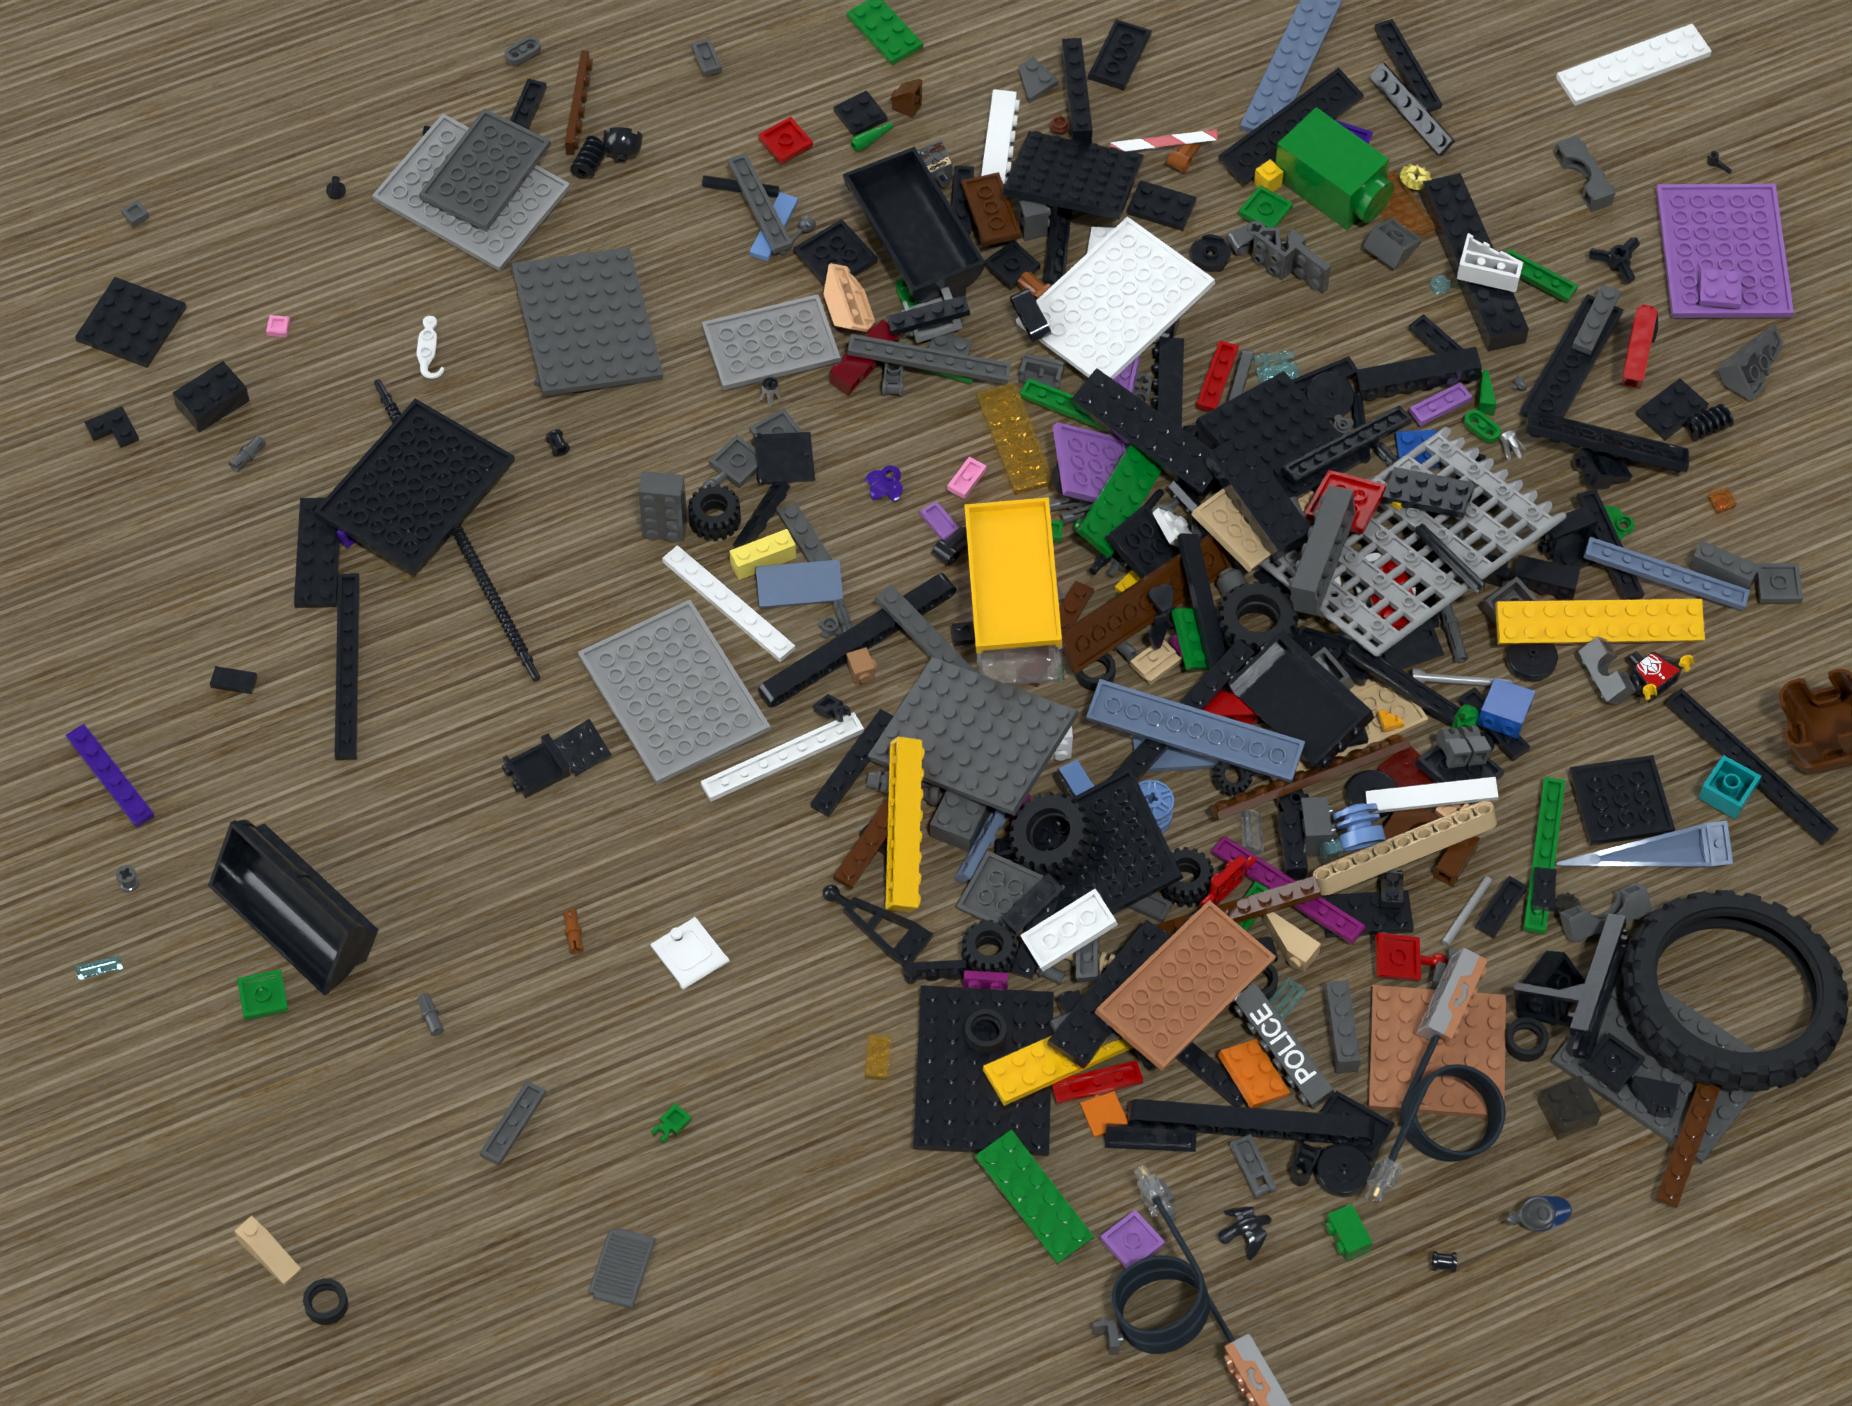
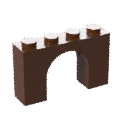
M1424 808L1395 811L1384 827L1386 840L1441 817L1435 812ZM1473 836L1446 847L1445 854L1436 866L1434 878L1453 887L1476 852L1480 838Z

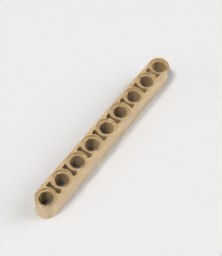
M1489 801L1476 803L1317 868L1313 875L1316 878L1321 895L1333 894L1493 829L1497 825L1494 806Z

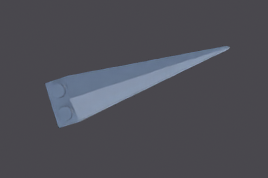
M1719 821L1704 823L1556 862L1555 865L1711 867L1733 864L1728 822Z

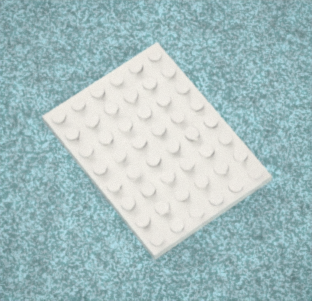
M1126 217L1036 300L1052 333L1039 339V341L1088 378L1098 368L1114 379L1213 287L1215 279L1129 217ZM1018 317L1016 319L1017 325H1019L1021 328L1025 330L1021 320Z

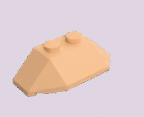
M830 263L823 294L834 326L867 332L875 322L865 290L858 280L849 273L850 270L847 266Z

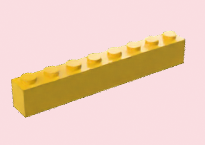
M899 736L890 742L885 910L911 913L918 908L921 901V896L918 892L921 882L919 864L922 860V853L920 852V843L922 841L920 822L923 818V811L921 810V801L923 799L921 781L924 776V769L922 768L924 748L922 747V740Z

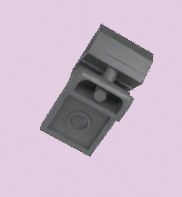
M1263 227L1255 234L1252 259L1258 265L1266 268L1271 275L1276 276L1282 281L1291 272H1294L1298 278H1302L1312 289L1319 291L1321 294L1328 290L1331 265L1305 246L1306 238L1296 230H1290L1287 233V241H1280L1279 227Z

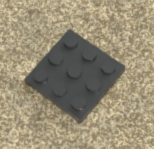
M987 850L956 907L958 910L985 922H989V919L994 920V923H998V921L1003 922L1001 918L1044 876Z

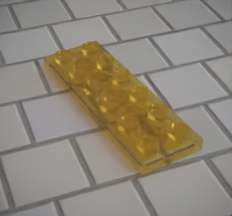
M1012 383L977 392V401L1014 495L1051 486L1049 466L1016 384Z

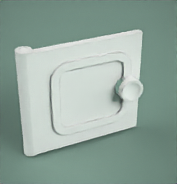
M696 917L677 928H673L670 933L650 944L651 948L679 982L682 990L730 962L729 958L723 953Z

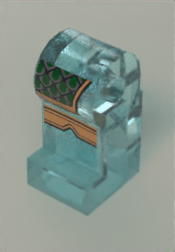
M1336 838L1332 842L1324 841L1321 843L1318 854L1320 866L1343 858L1344 849L1340 838Z

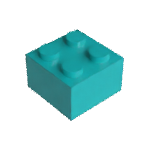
M1723 755L1702 786L1698 799L1737 820L1756 791L1761 775Z

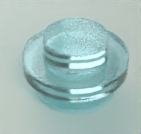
M1437 275L1432 278L1430 286L1434 293L1441 295L1450 289L1451 282L1446 276Z

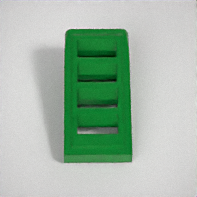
M1484 369L1480 380L1478 410L1485 415L1493 416L1496 410V400L1489 372Z

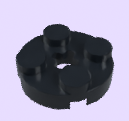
M1204 235L1202 239L1195 240L1192 244L1191 259L1193 264L1204 271L1221 272L1230 261L1231 247L1220 236ZM1209 251H1213V254L1215 255H1208L1206 253H1209Z

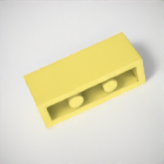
M788 529L730 550V564L738 580L756 574L757 566L780 565L796 558V545Z

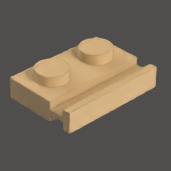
M1164 640L1160 649L1154 650L1151 645L1130 661V666L1143 679H1146L1149 685H1152L1182 662V657L1178 656L1176 651Z

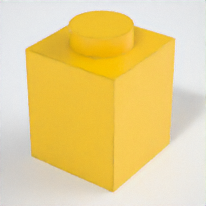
M1268 160L1255 169V186L1259 187L1262 185L1272 192L1282 186L1283 171L1273 161Z

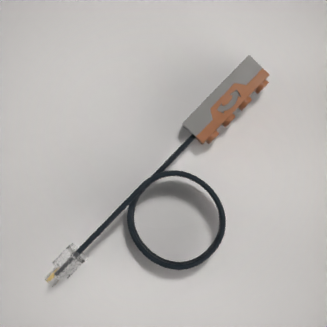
M1462 948L1451 955L1416 1034L1430 1040L1403 1099L1400 1110L1402 1128L1388 1158L1384 1157L1380 1163L1375 1162L1368 1177L1367 1183L1370 1184V1188L1365 1198L1374 1203L1383 1200L1386 1191L1394 1187L1403 1166L1396 1163L1395 1160L1406 1137L1417 1150L1428 1157L1440 1161L1457 1162L1471 1158L1490 1148L1498 1139L1503 1129L1506 1113L1503 1096L1492 1079L1480 1070L1461 1064L1448 1065L1421 1080L1436 1045H1442L1444 1040L1449 1042L1458 1035L1461 1028L1458 1024L1461 1018L1464 1019L1470 1008L1467 1004L1470 998L1473 999L1478 991L1477 982L1484 977L1487 971V967H1485L1487 959L1466 948ZM1437 1076H1454L1468 1082L1480 1093L1488 1111L1487 1130L1481 1143L1472 1151H1454L1440 1146L1425 1134L1418 1122L1417 1111L1428 1087Z
M1145 1165L1134 1169L1140 1195L1152 1217L1161 1213L1189 1263L1173 1256H1152L1133 1263L1119 1275L1112 1290V1305L1123 1335L1131 1345L1142 1352L1150 1354L1169 1353L1187 1345L1201 1332L1211 1310L1229 1341V1344L1224 1346L1227 1355L1224 1356L1227 1368L1231 1376L1236 1378L1239 1390L1244 1397H1247L1249 1406H1291L1250 1334L1248 1333L1235 1340L1208 1294L1200 1267L1166 1211L1170 1208V1204L1165 1194L1166 1191L1155 1173L1150 1175ZM1166 1279L1179 1280L1190 1284L1199 1292L1192 1309L1181 1320L1163 1329L1152 1331L1138 1329L1128 1323L1123 1317L1124 1307L1130 1296L1139 1288L1154 1281Z

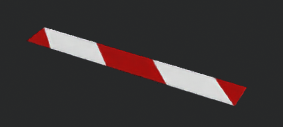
M1217 129L1110 142V147L1131 151L1218 140Z

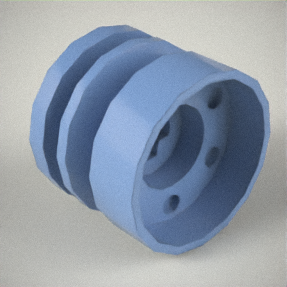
M1142 781L1139 785L1162 833H1164L1172 822L1173 793L1166 784L1160 781Z
M1376 803L1352 805L1333 814L1334 821H1342L1335 825L1336 829L1347 830L1346 833L1338 837L1342 851L1363 849L1386 840L1383 826H1372V822L1381 818L1380 814H1371L1378 810Z

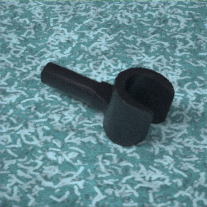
M1711 151V157L1707 156L1708 165L1711 167L1718 166L1730 174L1732 169L1719 160V153Z

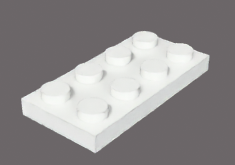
M1094 889L1020 936L1042 971H1045L1111 930L1118 923L1097 890Z

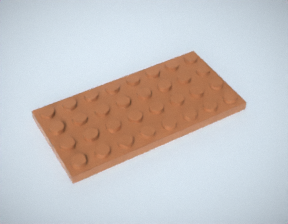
M1209 900L1096 1009L1095 1014L1163 1071L1241 992L1274 962L1276 956Z

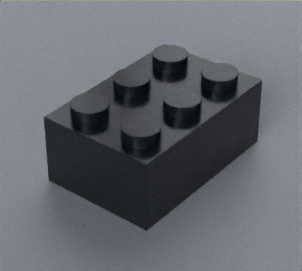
M224 361L173 392L176 407L199 433L250 401L247 387Z

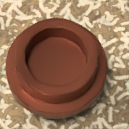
M1057 115L1050 121V129L1056 134L1066 133L1069 129V122L1066 117Z

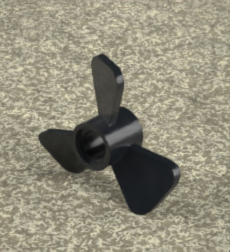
M1170 584L1151 588L1147 592L1148 599L1159 611L1154 617L1155 626L1148 633L1154 650L1161 648L1166 632L1175 629L1171 611L1177 607H1173V587Z

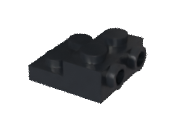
M1581 448L1575 457V467L1581 469L1584 474L1585 483L1590 484L1592 489L1610 488L1612 483L1629 482L1632 478L1631 472L1621 457H1613L1605 452H1593L1589 448Z

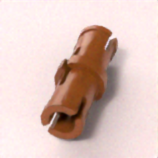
M570 909L571 918L568 910L563 912L566 925L564 932L565 936L568 937L569 952L575 955V946L579 954L584 951L580 936L582 929L578 924L577 911Z

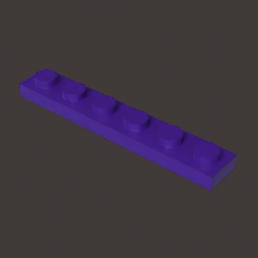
M85 724L66 734L67 740L136 828L155 817L153 811Z

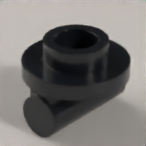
M333 176L332 183L326 187V193L332 199H339L345 195L346 187L340 182L338 176Z

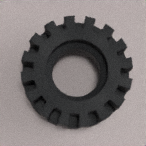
M1219 761L1212 773V777H1214L1212 782L1217 784L1215 787L1217 790L1219 788L1222 789L1221 794L1224 795L1227 792V796L1231 797L1232 794L1235 796L1247 790L1253 781L1252 776L1254 773L1248 769ZM1235 769L1238 771L1240 781L1237 783L1228 781L1225 776L1226 770Z

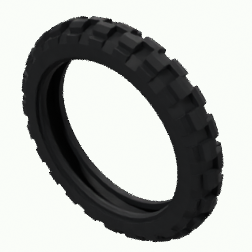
M1716 890L1713 894L1701 891L1688 894L1683 899L1680 897L1665 903L1661 909L1653 911L1644 919L1642 925L1636 929L1629 942L1621 969V984L1623 985L1622 996L1627 1011H1630L1632 1016L1630 1020L1639 1035L1642 1034L1646 1038V1044L1657 1056L1662 1055L1668 1060L1667 1064L1680 1073L1686 1071L1694 1075L1693 1080L1706 1085H1710L1712 1082L1721 1085V1088L1725 1090L1739 1091L1740 1088H1748L1750 1092L1768 1091L1770 1087L1777 1086L1782 1088L1795 1083L1801 1077L1809 1076L1835 1050L1847 1022L1849 1010L1847 1007L1848 989L1846 981H1843V970L1837 957L1830 953L1831 947L1821 934H1815L1811 930V924L1799 915L1796 917L1787 913V907L1775 901L1769 904L1761 901V896L1745 892L1744 896L1735 895L1733 890ZM1726 928L1758 936L1784 952L1803 975L1812 1002L1810 1023L1798 1038L1774 1050L1754 1053L1737 1052L1709 1044L1682 1026L1665 1004L1657 979V966L1660 956L1673 942L1699 930Z

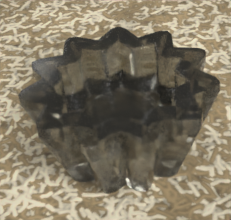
M1569 892L1557 895L1554 917L1560 918L1559 912L1578 905L1580 906L1581 902L1574 894Z

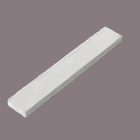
M1496 777L1365 791L1367 804L1376 803L1378 806V810L1373 813L1498 800Z

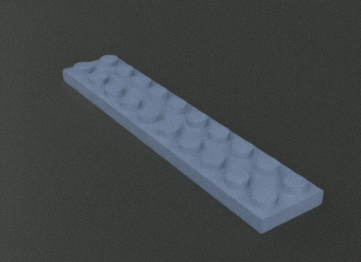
M1300 0L1240 124V130L1250 133L1298 97L1343 0Z
M1102 679L1098 682L1086 716V720L1290 783L1293 781L1305 746V741Z

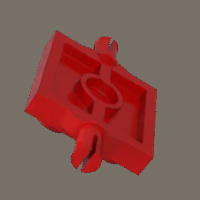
M1240 855L1235 860L1231 859L1226 864L1224 871L1216 873L1212 877L1208 896L1200 902V905L1203 906L1209 900L1216 906L1244 881L1246 872L1256 863V858L1250 855L1245 859Z

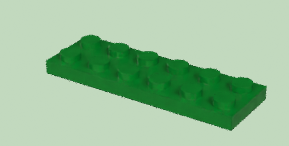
M1129 445L1076 532L1107 558L1110 557L1115 549L1105 537L1141 507L1162 470L1133 445Z
M1012 1129L975 1155V1159L1057 1265L1094 1239L1093 1234Z

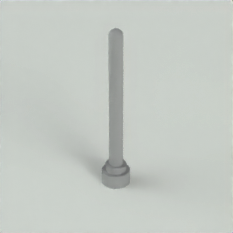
M1412 668L1411 676L1423 684L1424 682L1492 686L1495 679L1430 674L1421 671L1419 668ZM1501 679L1513 684V681L1510 679Z

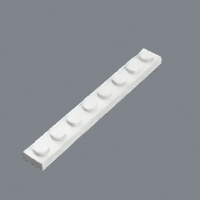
M678 545L662 558L666 566L779 662H782L795 650V645Z
M853 712L851 716H844L843 722L835 720L701 781V786L710 802L856 737L864 732V728Z

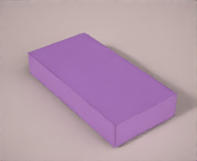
M937 501L919 511V515L940 539L946 540L959 528Z

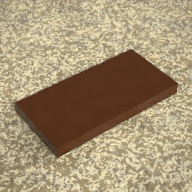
M999 172L961 180V187L983 246L1021 238V231L1009 198L1003 195L1004 184Z

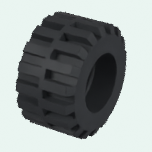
M710 484L707 485V488L701 487L699 492L692 494L693 498H690L688 505L689 523L692 526V531L694 533L697 532L698 537L702 538L704 536L705 540L708 541L710 539L718 541L719 538L725 540L727 535L732 536L734 530H738L741 523L739 498L735 496L733 490L728 491V487L724 486L722 488L719 484L711 487ZM713 509H718L724 512L718 516H709L705 514L707 511Z
M1184 847L1183 850L1176 848L1172 854L1180 871L1191 873L1197 879L1189 883L1177 881L1160 890V893H1163L1164 899H1170L1173 905L1178 903V907H1183V905L1192 907L1193 903L1199 905L1201 900L1208 896L1210 890V880L1214 876L1213 865H1211L1209 858L1205 859L1203 852L1199 854L1197 853L1198 849L1195 848L1193 850H1188V847Z
M990 919L987 923L981 920L979 925L976 923L971 925V929L968 928L966 930L965 936L962 939L961 956L962 960H966V970L1009 974L1017 956V940H1015L1014 932H1010V927L1007 925L1003 927V922L998 921V923H994V920ZM991 944L997 946L1001 951L996 955L986 956L977 949L983 945Z

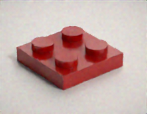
M791 116L758 134L761 143L780 164L813 147V141Z

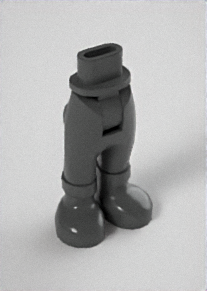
M879 770L878 773L869 772L867 788H875L876 792H883L889 795V770H884L883 774L882 770ZM921 781L923 799L928 801L930 805L938 806L942 788Z

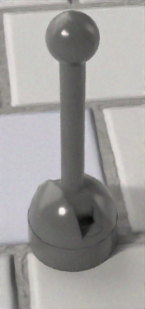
M803 215L798 223L799 230L792 237V243L802 232H810L816 226L815 221L810 216ZM787 250L781 251L780 254L785 255Z

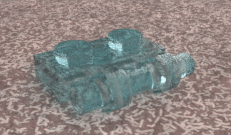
M1280 350L1279 353L1268 354L1266 352L1253 356L1254 364L1262 363L1261 367H1256L1258 383L1261 384L1283 371L1291 379L1300 377L1297 363H1288V359L1295 358L1294 351L1286 352V350ZM1280 361V364L1270 365V362Z

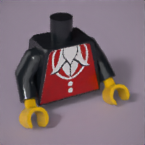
M1635 651L1628 658V661L1633 665L1630 680L1636 689L1634 694L1643 696L1649 703L1679 680L1681 669L1688 672L1690 670L1689 665H1695L1693 657L1685 655L1682 658H1672L1651 652L1643 658Z

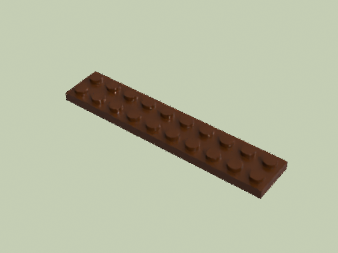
M1208 534L1199 542L1209 584L1219 578V573L1232 566L1224 547L1211 534ZM1181 553L1061 632V647L1072 672H1080L1154 622V617L1159 611L1147 597L1149 589L1164 584L1172 585L1173 607L1178 606L1191 597Z

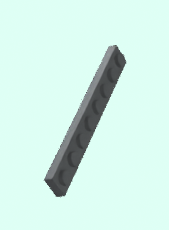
M855 334L850 336L847 355L1002 384H1008L1011 363Z

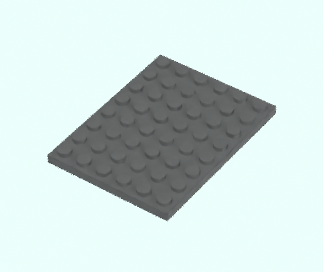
M630 247L511 263L543 396L663 379L664 374Z
M932 657L868 754V758L870 761L889 768L890 742L898 736L922 740V747L924 748V757L922 759L924 776L922 781L1015 816L1079 714L1074 708Z
M1620 973L1594 1049L1608 1033H1611L1646 1058L1634 1075L1679 1084L1677 1105L1673 1117L1661 1118L1656 1116V1114L1649 1113L1631 1090L1634 1075L1618 1093L1582 1068L1587 1058L1575 1057L1572 1052L1578 1032H1576L1575 1036L1571 1035L1554 1056L1551 1063L1675 1147L1698 1081L1693 1080L1694 1075L1686 1071L1680 1073L1667 1064L1668 1060L1662 1055L1657 1056L1646 1044V1038L1642 1034H1638L1630 1020L1632 1017L1630 1011H1627L1625 1008ZM1659 987L1663 1000L1670 1012L1692 1034L1709 1044L1737 1052H1756ZM1712 1082L1710 1083L1711 1085L1721 1088V1085L1715 1084ZM1740 1088L1739 1091L1720 1089L1695 1161L1702 1165L1756 1092H1750L1748 1088Z

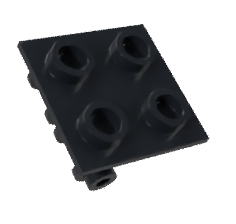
M590 718L553 740L575 777L612 755Z

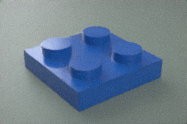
M1396 431L1395 441L1398 458H1402L1437 433V431ZM1424 451L1414 460L1422 464L1432 456ZM1441 462L1436 463L1431 468H1441Z

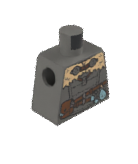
M937 141L917 150L935 181L942 188L949 186L951 183L949 177L952 176V161L943 141Z

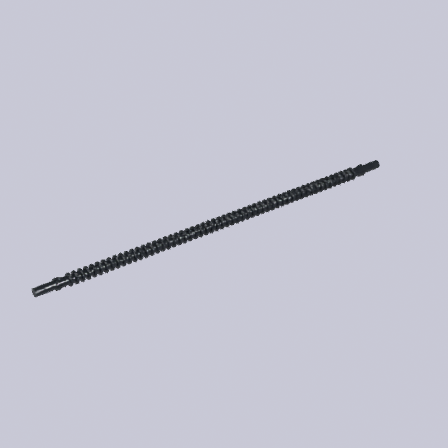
M377 379L374 381V385L393 423L400 416L401 412L397 404L393 402L391 393L387 392L381 379ZM460 523L452 532V535L455 536L454 539L460 545L459 548L462 550L464 558L467 559L469 567L472 568L474 576L477 577L476 580L479 582V586L484 591L489 604L492 605L491 608L494 610V613L497 614L496 618L499 619V623L504 628L506 636L512 642L511 646L514 647L516 655L520 656L522 665L527 668L534 682L540 680L541 676L533 663V657L529 655L528 648L523 642L521 634L518 633L516 625L513 624L511 616L508 615L506 606L503 605L501 597L498 596L496 588L493 587L486 569L483 568L481 560L478 559L479 556L473 550L474 547L471 545Z

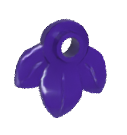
M889 465L882 470H873L866 476L865 482L871 485L870 496L872 500L880 499L886 495L895 503L899 500L903 492V486L900 483L901 472L896 466ZM889 472L894 473L893 477L891 478L887 477V474Z

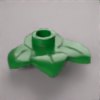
M1604 506L1621 542L1624 535H1629L1634 530V521L1631 517L1623 515L1619 508ZM1626 524L1627 528H1622L1620 525Z

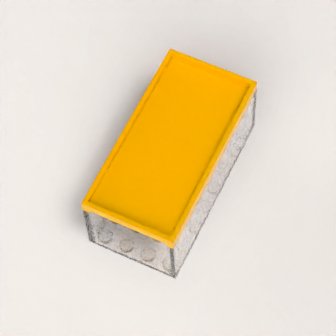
M1049 497L964 504L978 674L1008 685L1064 681L1062 634Z

